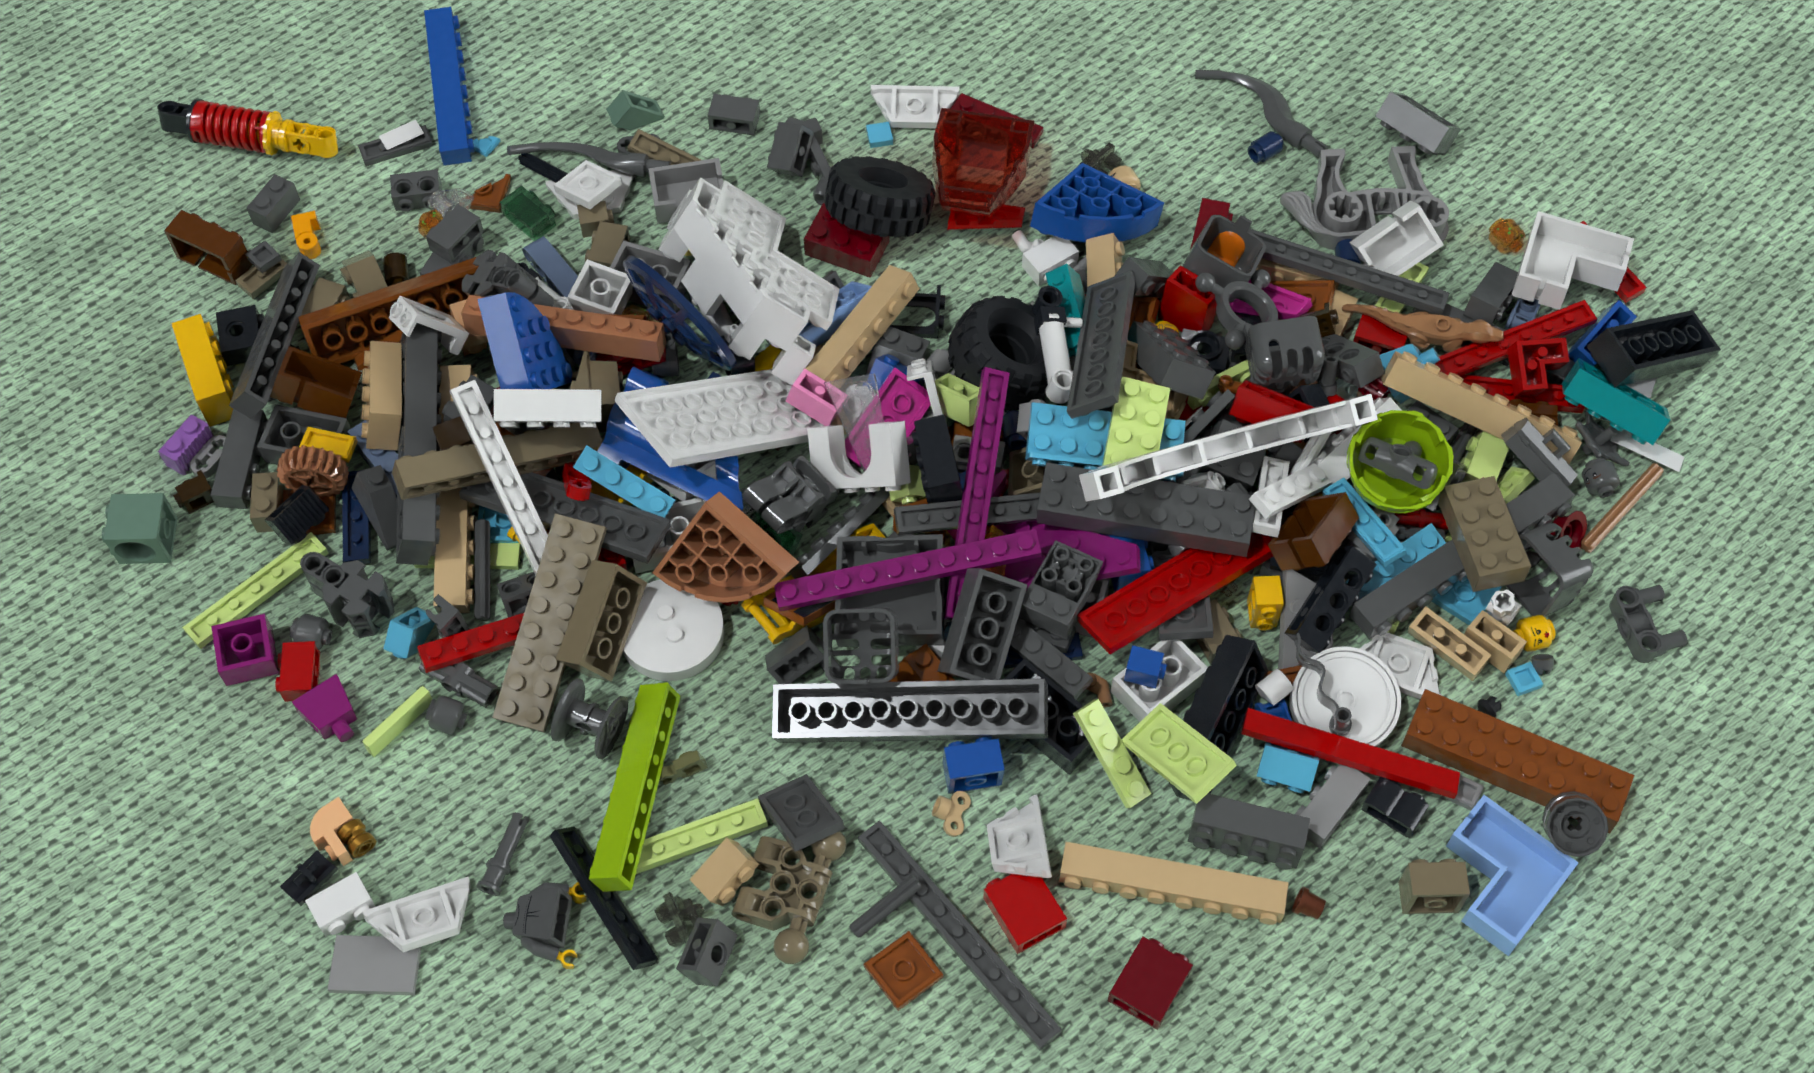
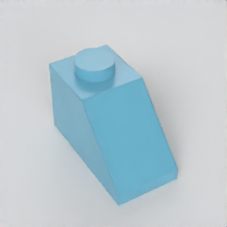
M418 607L390 620L384 650L392 652L397 658H409L418 653L417 646L424 644L435 623L428 618L425 610Z

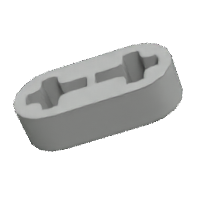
M217 435L212 437L192 458L190 468L195 476H198L197 471L202 470L205 478H209L217 471L222 450H215V447L224 446L225 436ZM200 464H201V465L207 464V467H206V468L201 467V468L199 469L198 466H199Z

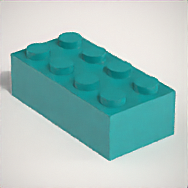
M1580 358L1577 359L1562 382L1563 394L1566 395L1564 398L1575 406H1578L1579 403L1588 408L1587 412L1598 419L1601 416L1610 421L1609 424L1613 428L1621 432L1624 429L1633 434L1631 437L1641 444L1645 445L1648 442L1654 445L1671 420L1666 407L1627 385L1614 387L1607 380L1603 371Z

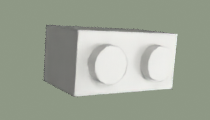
M1053 236L1023 253L1022 268L1040 286L1047 283L1045 273L1065 264L1072 268L1076 266L1079 251L1070 240Z
M357 872L305 900L325 937L329 934L336 935L342 932L346 925L354 920L365 919L363 912L376 907Z

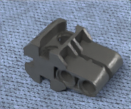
M486 250L477 256L473 262L475 266H479L475 274H466L462 280V291L468 296L488 297L509 292L524 296L532 304L551 307L554 304V298L538 286V280L502 252H499L497 256L493 250Z
M804 456L797 457L793 465L791 461L783 463L771 476L752 483L742 494V498L758 514H762L761 517L777 534L790 529L796 534L801 532L805 525L808 528L812 527L828 512V509L825 508L826 505L834 502L838 497V491Z
M309 552L302 557L300 565L313 592L324 599L336 624L343 627L349 620L354 630L352 634L358 638L374 636L380 630V627L372 623L373 618L378 612L388 619L395 612L393 598L383 575L375 571L368 579L364 570L366 566L362 562L356 560L342 563L340 566L318 552Z

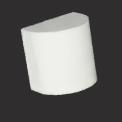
M1275 669L1255 685L1260 696L1273 706L1294 690L1291 682L1279 669Z

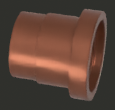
M1303 886L1295 898L1292 912L1295 914L1302 913L1318 919L1323 912L1326 900L1309 892V888Z

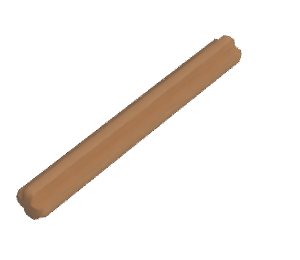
M1657 463L1651 464L1581 541V549L1587 553L1592 552L1664 472L1663 468Z

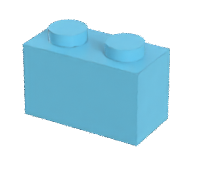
M1266 742L1258 767L1257 777H1261L1262 782L1270 785H1277V782L1288 785V789L1294 792L1304 793V790L1310 792L1319 764V758Z

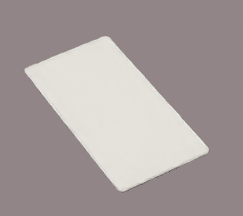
M413 120L380 135L379 138L388 150L424 134L417 121Z

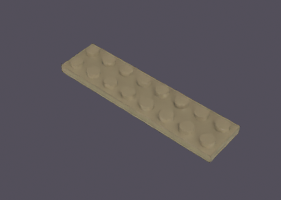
M559 514L554 515L492 718L541 732L546 731L566 666L557 661L556 658L592 560L598 561L607 531L606 527Z

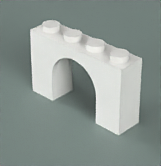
M905 421L868 425L871 460L863 474L856 471L848 461L843 425L808 428L811 464L838 492L842 488H844V493L859 492V488H864L865 492L880 491V487H885V491L901 490V485L911 483Z

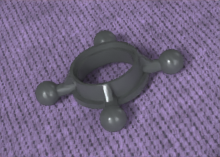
M1256 270L1251 277V283L1234 281L1226 285L1225 288L1216 284L1214 276L1210 273H1201L1196 278L1195 285L1200 292H1212L1215 295L1218 319L1224 328L1229 331L1225 335V344L1232 350L1240 349L1244 345L1245 335L1243 329L1244 325L1248 323L1240 319L1230 307L1229 298L1242 300L1252 306L1259 314L1262 323L1278 320V312L1274 302L1262 290L1269 285L1271 280L1266 270Z

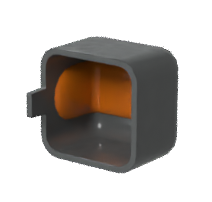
M1212 215L1194 242L1183 267L1196 275L1210 273L1214 276L1216 284L1223 288L1234 281L1249 282L1266 250V245L1260 237L1248 231L1252 221L1240 215L1234 223L1221 215ZM1229 298V303H1230V302H1233V301L1236 300V299H1235V298Z

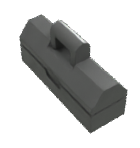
M1526 417L1516 422L1514 427L1511 426L1501 435L1505 444L1540 482L1555 473L1568 487L1577 477L1576 471L1562 457L1571 447L1554 428L1542 435ZM1550 440L1558 448L1554 452L1546 445Z

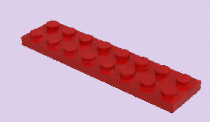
M1251 532L1247 557L1189 548L1079 613L1077 620L1111 655L1273 557L1268 546L1272 538L1268 535Z

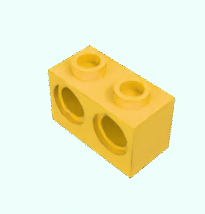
M1254 576L1247 598L1250 628L1267 631L1277 627L1284 605L1280 576Z

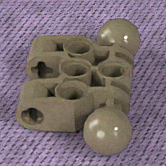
M840 831L811 844L812 852L816 856L813 863L806 860L801 849L795 852L787 841L762 836L759 840L753 858L759 863L757 866L758 870L773 874L770 878V888L763 891L751 887H741L732 910V916L738 920L772 931L791 922L789 928L779 932L773 946L776 957L785 964H796L802 961L808 954L809 941L805 935L807 927L814 926L819 910L824 903V896L833 874L829 870L831 862L840 859L846 849V839ZM794 858L800 860L793 866L787 864L788 861ZM781 884H790V887L785 891L777 890ZM809 891L817 893L813 898H804V895ZM773 909L781 910L777 916L772 917L768 915Z

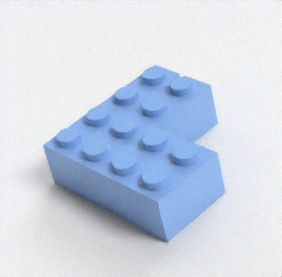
M1485 795L1482 796L1468 817L1463 820L1452 834L1446 845L1447 848L1491 879L1468 909L1461 922L1507 956L1512 953L1579 863L1555 848L1551 842Z

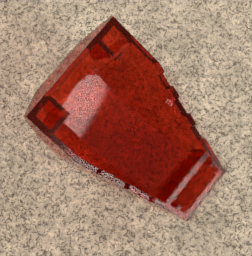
M941 108L933 139L932 166L936 192L942 210L993 217L1011 198L1026 177L1035 121Z

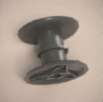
M576 678L566 688L557 705L551 724L552 741L559 742L570 733L573 727L580 729L583 735L593 734L596 736L594 746L596 757L603 760L613 749L623 729L629 702L627 697L619 696L611 703L607 711L599 708L597 703H585L584 682L582 679Z

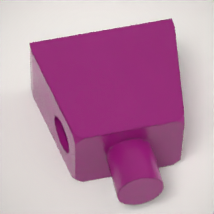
M337 674L292 701L298 714L324 740L334 734L340 742L348 741L353 737L354 732L349 724L356 721L357 717Z

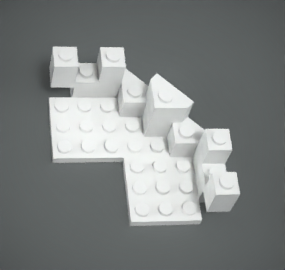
M700 177L692 190L689 189L670 218L667 226L669 230L662 239L659 250L667 258L674 259L680 263L689 249L695 260L681 279V282L705 315L713 316L725 299L741 321L732 334L728 347L736 355L750 360L762 342L767 339L771 345L782 349L774 361L771 373L778 380L793 385L804 368L812 360L816 348L815 344L799 334L808 323V320L812 325L821 327L826 331L828 330L833 321L840 289L777 251L786 222L784 216L726 180L718 189Z

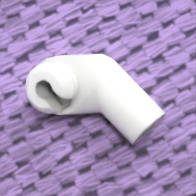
M1021 230L1016 231L1012 235L1013 240L1022 253L1044 242L1042 239H1035L1034 242L1028 241Z

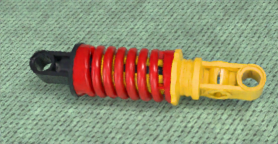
M198 98L193 100L191 105L175 101H164L157 106L162 130L165 132L187 134L189 141L192 143L220 145L240 150L246 149L248 151L266 153L270 156L276 154L279 149L287 153L297 152L299 154L316 155L322 158H331L338 154L337 137L334 128L299 123L291 119L283 120L277 111H261L259 109L253 110L252 108L245 109L244 107L237 108L234 105H220L216 102H208Z

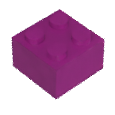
M265 613L211 626L217 670L226 686L280 674L273 628Z

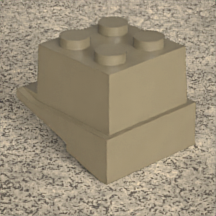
M584 351L579 371L572 372V382L569 390H601L602 423H596L599 433L607 432L609 415L613 405L616 403L614 401L617 393L621 392L620 386H623L622 371H618L617 361H590L589 352Z

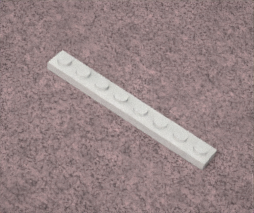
M473 380L451 389L449 392L536 576L548 535L476 381Z

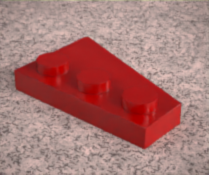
M955 198L947 230L1022 228L1025 207Z

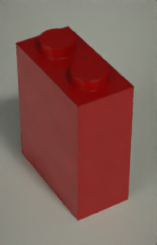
M1180 265L1166 281L1158 318L1175 325L1181 332H1183V328L1194 331H1209L1212 328L1217 303L1215 295L1212 292H1200L1195 285L1198 275Z
M1010 874L1003 879L995 878L986 885L983 899L1017 954L1066 928L1067 917L1042 877Z

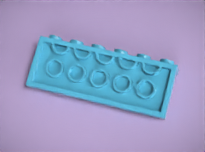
M1032 402L1025 460L1032 461V465L1046 467V463H1053L1071 467L1079 466L1090 470L1097 469L1102 466L1112 412L1095 410L1088 415L1071 419L1067 413V406ZM1165 418L1160 450L1184 443L1186 421ZM1184 472L1161 478L1160 480L1175 482L1176 478L1184 475Z

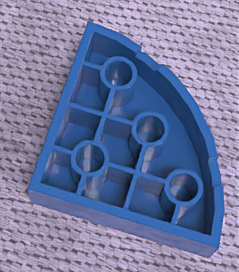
M1081 163L1035 203L1030 227L1037 229L1045 235H1053L1079 242H1086L1087 239L1114 233L1118 241H1126L1147 234L1158 226L1164 202Z
M509 292L477 299L500 389H553L572 382L571 377L573 373L571 365L566 362L560 344L550 330L548 318L543 316L534 304L524 296Z

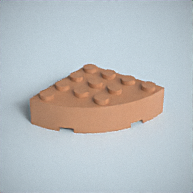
M719 491L704 503L652 573L667 585L680 592L685 590L688 593L695 594V598L724 603L743 601L767 591L785 577L799 561Z

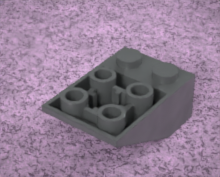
M1055 540L1025 592L1019 618L1067 640L1078 621L1077 615L1083 611L1103 561Z

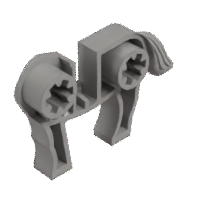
M1415 146L1391 147L1388 163L1397 188H1374L1348 192L1340 179V170L1346 155L1345 149H1322L1318 160V177L1313 192V204L1310 197L1303 191L1285 192L1280 197L1281 205L1290 211L1301 225L1309 229L1312 238L1322 247L1335 250L1338 242L1344 239L1353 240L1376 224L1374 215H1392V218H1394L1392 213L1410 200L1421 206L1442 242L1447 237L1449 231L1447 223L1449 209L1442 200L1434 197L1426 188L1422 179V173L1415 161Z

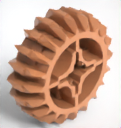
M302 445L299 448L293 446L292 449H286L285 453H282L281 458H279L277 477L280 478V482L285 484L287 489H293V492L300 486L305 485L310 486L319 497L323 498L324 496L330 497L332 494H340L341 490H344L348 480L349 467L346 466V461L342 460L340 455H334L333 451H326L323 447L315 448L313 445L312 447Z

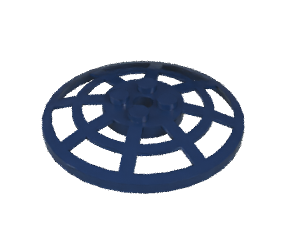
M628 256L623 261L628 278L638 296L648 308L646 311L653 319L664 324L666 335L671 333L672 338L681 347L685 345L701 358L720 368L730 371L736 365V359L722 337L670 282L637 257ZM637 273L644 277L645 284L639 278ZM653 285L680 309L677 313L654 293ZM689 318L711 344L702 342L684 320Z

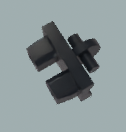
M316 850L303 864L299 863L295 867L296 871L280 888L297 904L302 906L306 903L305 900L312 897L338 869Z

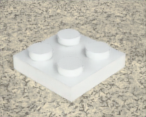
M585 160L554 184L555 193L588 209H592L622 185L621 176Z

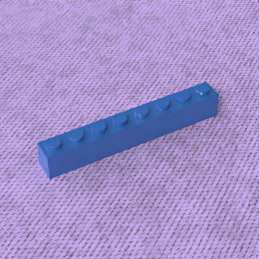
M451 7L424 10L439 151L444 166L472 162L471 153H474L475 149L473 139H469V135L473 134L471 121H467L466 118L471 115L469 104L464 101V99H468L467 86L462 84V81H466L464 67H460V64L464 63L462 50H458V47L462 46L460 32L456 33V29H460L458 15H453Z

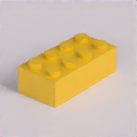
M198 314L171 323L195 400L209 427L229 421L233 412V408L229 404L234 394L232 389L234 385L229 373L227 374L226 369L228 367L221 355L219 340L214 334L210 322L205 323L202 315Z

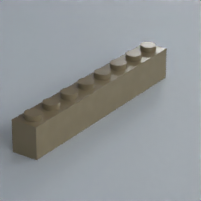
M572 423L569 428L550 426L544 430H528L520 435L502 436L519 475L563 466L569 462H576L586 445L598 451L603 442L597 426L596 428H581L580 423ZM474 444L466 446L455 445L442 451L431 450L423 455L413 457L410 455L403 456L395 460L392 470L401 500L491 481Z

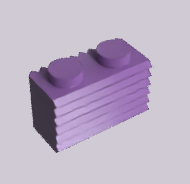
M191 414L158 450V453L167 467L181 475H186V471H190L192 458L214 435L206 422Z

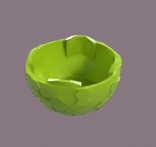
M1390 410L1377 414L1378 420L1361 425L1357 433L1353 435L1348 446L1346 463L1356 492L1367 503L1386 512L1408 513L1427 507L1444 489L1449 477L1453 473L1454 455L1452 447L1448 444L1441 429L1420 412L1415 410ZM1369 437H1376L1392 445H1404L1411 440L1417 441L1422 447L1423 453L1421 458L1434 463L1438 468L1434 484L1428 489H1421L1401 479L1392 478L1386 475L1385 472L1361 462L1358 457L1362 444ZM1366 453L1368 459H1374V454ZM1413 473L1415 480H1422L1423 476Z

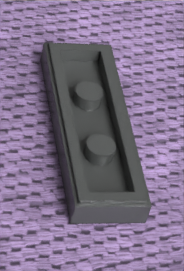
M426 125L420 126L424 134L388 150L381 139L358 145L365 167L432 147L433 143Z

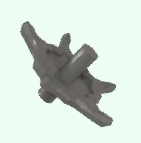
M1586 411V424L1583 425L1579 421L1575 425L1586 443L1582 447L1583 452L1586 455L1593 452L1596 458H1604L1621 466H1629L1630 462L1620 457L1617 453V444L1610 441L1618 433L1617 429L1610 426L1605 430Z

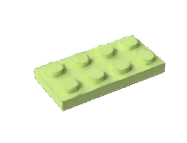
M1122 376L1118 403L1113 405L1102 466L1160 450L1170 388Z
M1161 703L1121 739L1125 747L1196 804L1237 766L1231 757Z

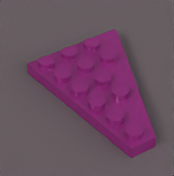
M1037 521L989 526V538L1036 529L1042 557L988 568L989 572L1027 584L1026 591L1055 540L1103 561L1096 580L1141 572L1140 548L1134 543L1089 531L1040 524Z

